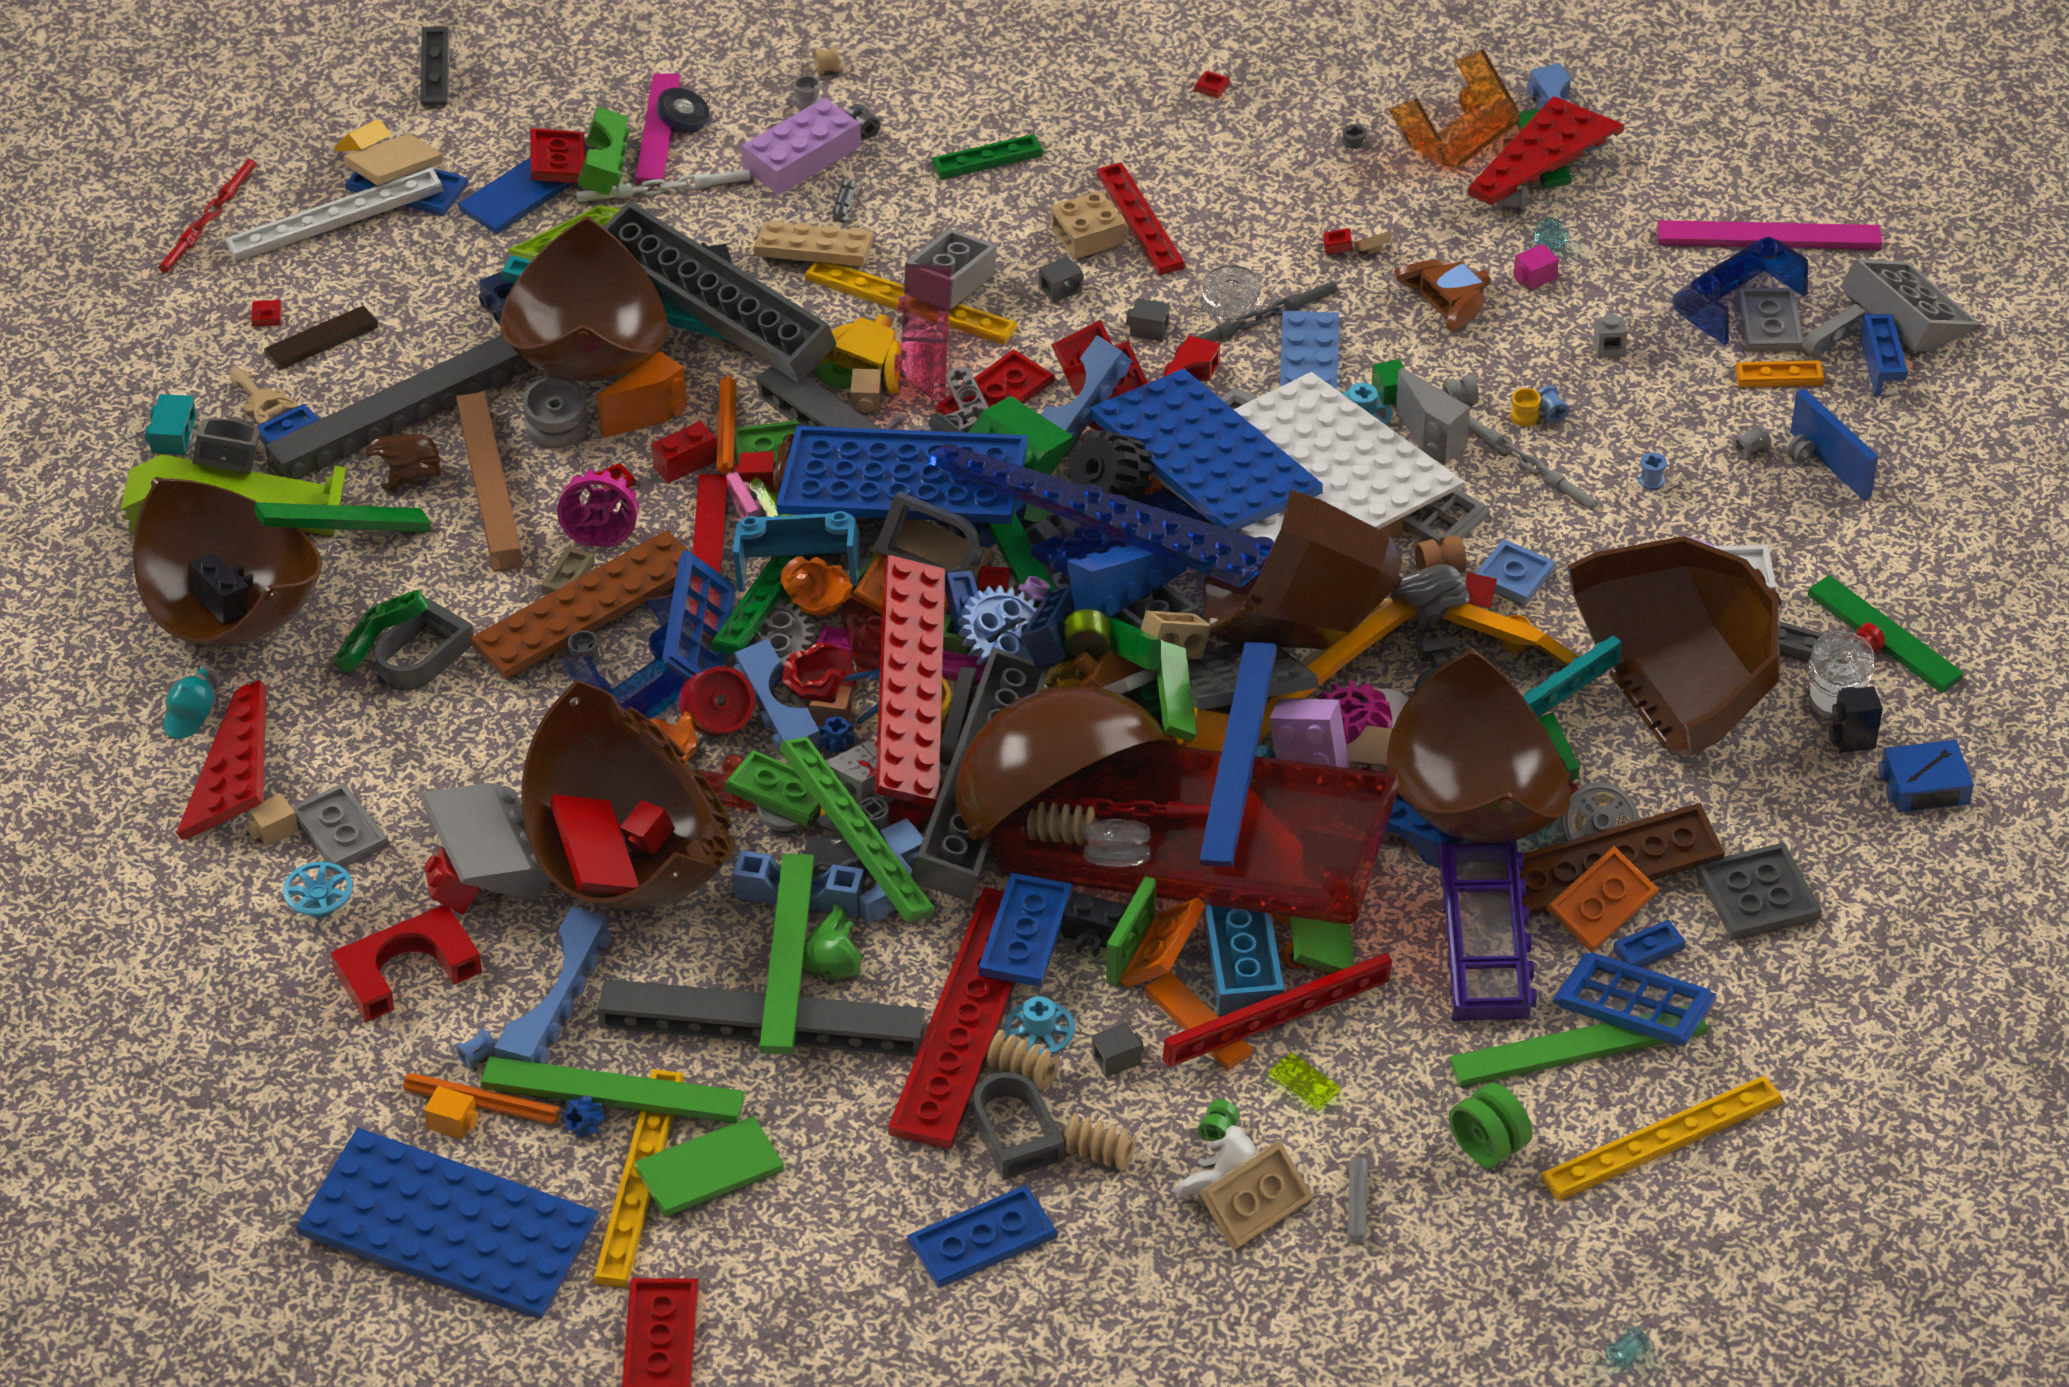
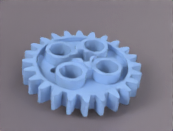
M998 586L995 592L990 587H987L984 593L980 590L977 591L975 596L970 597L961 610L960 614L962 616L958 621V625L962 626L958 635L966 637L962 642V646H970L972 648L968 656L977 655L979 657L977 665L983 662L987 663L992 647L1032 660L1021 635L1038 609L1033 607L1035 600L1032 598L1029 601H1025L1024 592L1015 596L1012 587H1010L1007 593H1004L1001 586ZM1021 620L1024 621V622H1022V623L1020 622L1019 624H1017V625L1015 626V628H1014L1013 630H1011V628L1014 626L1015 623H1017V622H1019V621H1021ZM998 633L1001 634V635L997 638V640L993 641L992 643H988L990 640H991V641L994 640V639L996 638V636L998 635Z

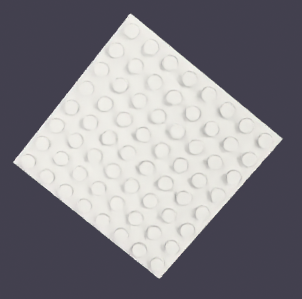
M1312 372L1234 409L1323 483V493L1315 496V498L1321 499L1378 529L1465 486V481ZM1150 474V476H1152L1154 479H1156L1158 482H1160L1162 485L1168 488L1171 492H1173L1175 495H1177L1179 498H1181L1183 501H1185L1187 504H1189L1191 507L1197 510L1179 493H1177L1171 486H1169L1164 480H1162L1157 474ZM1285 510L1228 535L1265 562L1281 530Z

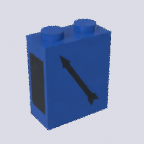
M1957 740L1884 748L1883 759L1878 762V773L1881 780H1886L1887 799L1889 802H1894L1897 813L1970 804L1974 784Z

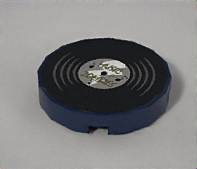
M669 88L664 90L657 99L658 117L675 130L681 131L684 128L689 129L688 132H695L702 129L708 121L710 110L707 103L701 96L691 90Z

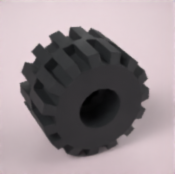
M1095 430V434L1089 432L1084 435V442H1077L1074 446L1076 452L1074 455L1070 454L1068 462H1072L1071 469H1067V477L1072 480L1069 488L1071 492H1076L1075 498L1079 502L1085 503L1084 505L1116 512H1125L1126 509L1132 510L1137 507L1136 501L1142 502L1147 496L1144 491L1146 488L1151 487L1152 481L1149 480L1151 473H1154V466L1147 462L1152 456L1150 451L1144 450L1146 445L1134 437L1103 430Z

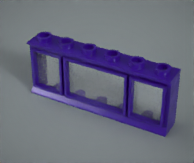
M1516 840L1505 843L1448 844L1440 841L1437 859L1438 864H1441L1440 886L1443 887L1442 912L1446 918L1445 941H1448L1447 968H1450L1451 975L1449 993L1453 998L1452 1021L1529 1019L1531 1008H1536L1537 994L1536 988H1530V980L1534 979L1533 961L1527 960V953L1531 952L1530 933H1525L1524 925H1528L1529 914L1528 906H1522V898L1526 897L1525 879L1519 878V871H1523L1522 852H1517Z

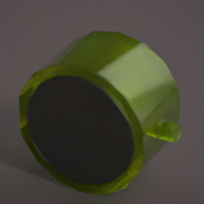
M1083 609L1073 612L1066 618L1064 625V645L1066 650L1075 657L1083 651H1086L1092 658H1098L1103 655L1110 646L1109 619L1097 610Z

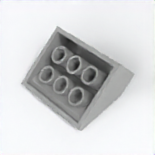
M1856 259L1840 286L1848 294L1850 301L1861 305L1869 314H1892L1898 337L1903 342L1902 345L1914 353L1918 351L1931 352L1980 328L1982 325L1909 262Z
M485 783L426 791L421 794L420 797L461 883L533 901L541 895L551 882L540 867L530 847L523 822L522 805L514 789L509 786Z

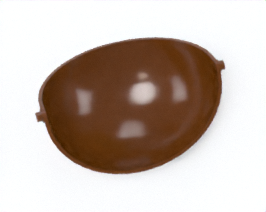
M585 216L553 239L525 268L506 299L501 314L500 329L504 340L522 359L538 370L561 379L592 382L614 378L644 363L665 342L668 324L659 293L641 264L616 237L591 217Z
M155 477L151 481V489L142 505L137 520L133 544V565L141 599L151 617L161 628L184 641L206 646L227 647L247 644L265 638L282 628L299 613L311 596L321 572L322 559L318 549L299 528L263 527L254 513L257 501L202 482ZM211 553L218 556L231 570L236 566L242 565L244 567V576L253 575V585L248 588L247 613L225 623L217 619L188 591L189 563Z
M1466 649L1464 654L1446 663L1429 676L1411 695L1397 717L1387 750L1388 772L1391 781L1408 806L1436 829L1462 840L1478 843H1504L1538 833L1567 812L1570 805L1568 778L1561 758L1549 734L1519 691L1494 665L1475 651V649Z
M1082 685L1043 689L1017 699L1001 709L977 732L967 747L956 774L954 791L956 804L960 815L969 828L968 834L970 838L981 841L986 839L1003 820L1022 805L1079 770L1132 747L1153 767L1157 768L1162 766L1170 756L1174 743L1169 735L1164 733V728L1151 713L1135 701L1119 693L1099 687Z

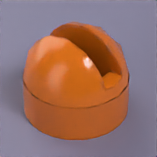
M1292 941L1288 942L1281 949L1282 961L1294 969L1303 967L1304 964L1293 961L1290 955L1291 952L1293 953Z

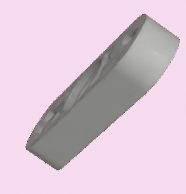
M1857 304L1849 307L1812 330L1805 337L1802 343V350L1813 358L1818 357L1837 345L1835 344L1837 341H1843L1861 330L1864 315H1870L1869 312Z

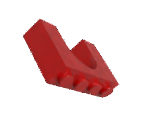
M441 905L430 909L425 913L401 921L394 926L330 952L333 971L365 1023L395 1010L392 991L381 975L380 970L389 959L406 952H422L434 957L440 963L453 985L482 973L480 953L450 908Z

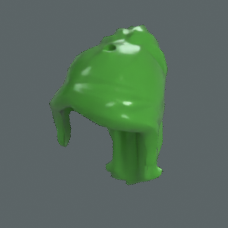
M833 905V911L813 930L805 943L803 969L809 974L813 973L816 976L822 974L832 980H843L860 974V961L863 959L864 954H859L857 948L848 938L853 923L849 921L847 911L841 906Z

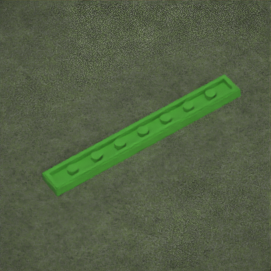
M801 737L782 741L779 747L781 753L904 920L911 922L932 917L935 912L934 906L808 737Z
M782 855L760 1038V1053L793 1054L815 863L814 855Z
M1690 1005L1682 1006L1679 1008L1687 1010ZM1662 1012L1655 1023L1675 1029L1681 1018ZM1653 1013L1640 1015L1637 1017L1649 1020ZM1704 1018L1692 1037L1707 1034L1708 1027ZM1603 1023L1450 1056V1065L1459 1087L1669 1042L1609 1023Z
M490 1056L481 1080L482 1089L568 1101L579 1099L582 1096H591V1103H601L604 1106L737 1123L739 1121L745 1101V1091Z

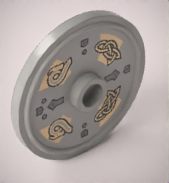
M1591 783L1576 790L1570 796L1569 808L1561 818L1562 830L1566 840L1569 841L1638 821L1639 813L1631 797L1621 788L1609 783Z

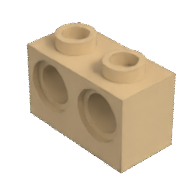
M1146 611L1140 630L1162 641L1186 648L1188 661L1189 659H1202L1211 625L1198 615L1192 613Z

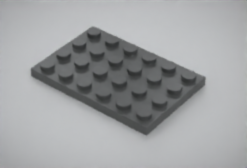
M1226 644L1222 646V650L1212 652L1210 649H1205L1202 659H1189L1187 661L1191 689L1188 692L1196 709L1203 710L1232 704L1244 646ZM1276 647L1277 652L1267 697L1319 688L1318 676L1281 647Z

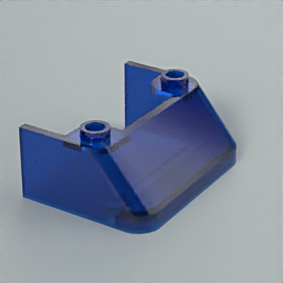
M1764 237L1675 292L1672 297L1673 309L1686 320L1726 345L1729 343V308L1719 302L1718 299L1764 271L1804 297L1808 295V259L1773 237Z
M673 594L651 597L647 600L661 625L649 638V649L655 660L612 689L608 681L600 676L588 654L566 656L561 661L573 682L578 679L604 689L616 696V700L621 707L628 710L632 706L648 719H652L679 700L680 691L687 680L664 664V660H662ZM683 617L681 631L693 639L694 628L690 621ZM680 640L678 654L689 661L691 647ZM699 654L697 668L702 671L709 669L710 661Z

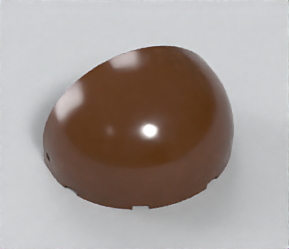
M578 679L554 702L541 720L525 760L521 801L523 822L532 852L544 873L555 885L570 896L591 904L613 909L639 910L662 906L686 897L708 882L734 852L735 837L731 834L729 835L728 832L732 823L726 809L703 773L699 769L694 772L683 759L686 753L658 726L632 706L628 710L621 707L615 695ZM578 697L576 701L570 702L571 699ZM553 794L610 800L620 828L640 801L644 800L664 808L675 826V830L654 856L643 851L640 853L635 852L625 843L639 884L637 888L622 895L579 891L549 801ZM621 831L622 837H623L624 842H625L626 838H625L624 834H623L622 831Z

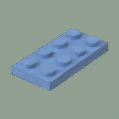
M1283 311L1280 387L1312 372L1337 390L1339 313Z

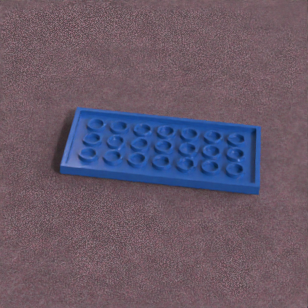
M1185 369L1175 371L1172 374L1090 407V418L1105 431L1134 437L1136 440L1142 441L1146 445L1144 450L1151 453L1152 458H1149L1147 462L1154 466V473L1226 535L1285 510L1291 490L1312 497L1323 493V483Z
M796 426L776 503L777 514L811 515L844 511L853 517L886 518L895 494L901 491L962 516L969 522L1012 524L1028 449V435ZM913 508L909 509L906 517L908 520L942 521Z
M357 1127L296 1228L297 1234L494 1305L542 1320L598 1221L599 1211Z

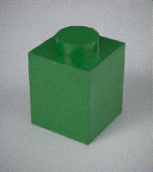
M1400 359L1373 364L1371 384L1377 389L1378 396L1383 405H1396L1398 370L1404 368Z

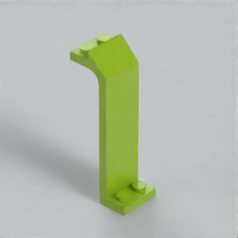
M161 454L129 469L120 510L126 511L125 520L131 521L129 533H135L139 513L151 489V481L155 477L202 482L236 492L262 503L340 505L346 467L335 466L333 477L327 476L326 483L323 485L254 471L249 474L193 464V460ZM299 528L304 532L334 536L335 529Z

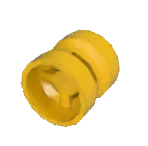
M1520 388L1513 393L1510 418L1514 424L1529 427L1538 422V409L1540 408L1541 397L1536 390Z

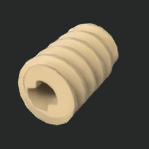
M1041 801L1037 810L1031 808L1027 820L1028 838L1034 841L1039 837L1042 842H1048L1052 839L1054 843H1060L1064 840L1066 844H1073L1076 841L1081 846L1088 842L1092 846L1096 835L1094 808L1089 806L1086 815H1083L1081 805H1077L1072 814L1070 813L1069 804H1064L1062 812H1058L1057 803H1052L1050 810L1046 811L1045 802Z
M999 1030L988 1051L989 1068L993 1071L1000 1070V1073L1010 1072L1023 1075L1030 1079L1038 1090H1045L1058 1073L1060 1055H1056L1050 1061V1050L1045 1049L1039 1056V1045L1034 1044L1027 1051L1029 1045L1027 1040L1023 1039L1016 1046L1017 1036L1012 1034L1005 1041L1006 1031Z
M1076 1112L1071 1117L1063 1137L1064 1149L1066 1148L1069 1155H1075L1079 1152L1081 1159H1087L1091 1155V1160L1094 1163H1100L1103 1159L1104 1165L1107 1167H1112L1116 1162V1168L1119 1171H1124L1127 1168L1134 1153L1137 1139L1136 1136L1131 1140L1128 1139L1127 1128H1124L1119 1136L1116 1135V1125L1114 1124L1109 1127L1107 1132L1103 1131V1121L1101 1120L1092 1128L1091 1117L1089 1116L1085 1118L1082 1124H1079V1114Z

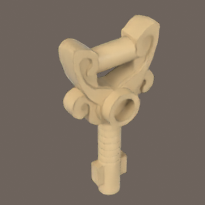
M233 366L229 370L231 381L236 386L241 385L250 395L248 404L244 405V412L246 416L255 417L257 426L299 406L295 400L285 396L283 389L277 388L275 391L271 388L259 389L251 381V375L246 369L241 370L238 366Z

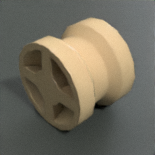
M836 46L830 47L829 50H822L821 48L814 50L818 75H824L828 71L833 73L840 72L839 55Z

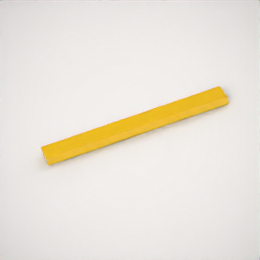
M814 262L805 273V280L1003 345H1006L1017 329V322L960 303L952 309L942 308L936 303L916 298L914 295L904 292V285L840 264Z
M652 1069L650 1078L683 1083L684 1073ZM640 1110L593 1277L594 1284L627 1288L652 1199V1196L635 1170V1161L665 1150L674 1115Z
M1763 1075L1541 1172V1180L1559 1202L1782 1104L1783 1097L1768 1078Z

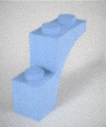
M906 818L881 830L880 835L911 875L924 838ZM878 883L871 890L859 896L860 916L866 923L876 919L882 920L890 912L896 910Z

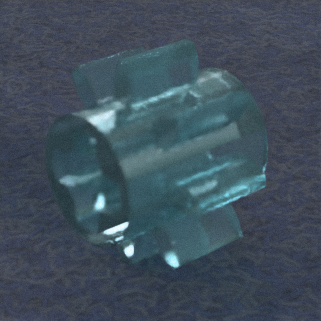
M1546 218L1542 222H1538L1537 229H1534L1533 241H1539L1538 245L1544 244L1550 251L1556 250L1559 247L1564 248L1565 241H1568L1569 229H1563V222L1557 218Z

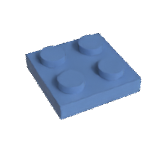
M1503 539L1475 574L1497 578L1494 592L1527 605L1555 570V561Z

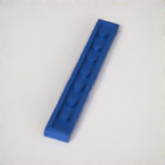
M1249 642L1244 644L1199 859L1201 865L1233 867L1277 652L1275 644Z

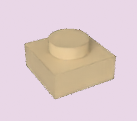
M1389 231L1354 243L1358 252L1367 250L1368 255L1384 250L1383 244L1392 242Z

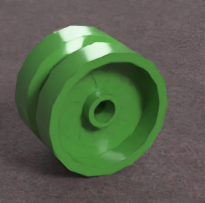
M1498 1083L1485 1084L1475 1091L1471 1098H1465L1449 1111L1451 1131L1458 1145L1484 1168H1495L1510 1156V1153L1518 1152L1532 1140L1533 1130L1524 1107L1515 1095Z

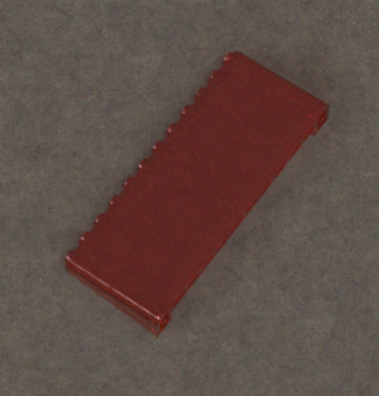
M1160 743L1142 744L1093 763L1054 784L1035 797L1062 799L1092 797L1110 799L1113 802L1119 803L1144 800L1162 805H1167L1168 801L1185 802V804L1211 805L1222 752ZM1255 756L1233 867L1201 865L1199 859L1208 818L1184 817L1183 819H1169L1163 814H1156L1153 817H1139L1121 812H1113L1110 815L1096 814V835L1092 846L1088 842L1081 846L1076 841L1073 844H1066L1064 840L1060 843H1054L1052 839L1048 842H1042L1039 837L1037 840L1032 841L1028 838L1027 820L1031 808H1034V797L1003 820L990 833L996 864L1008 876L1011 873L1069 883L1073 884V886L1129 894L1137 892L1146 876L1156 880L1157 898L1186 902L1200 898L1207 905L1340 924H1352L1359 917L1399 790L1397 774ZM1098 803V810H1106L1107 804ZM1136 805V812H1149V805Z

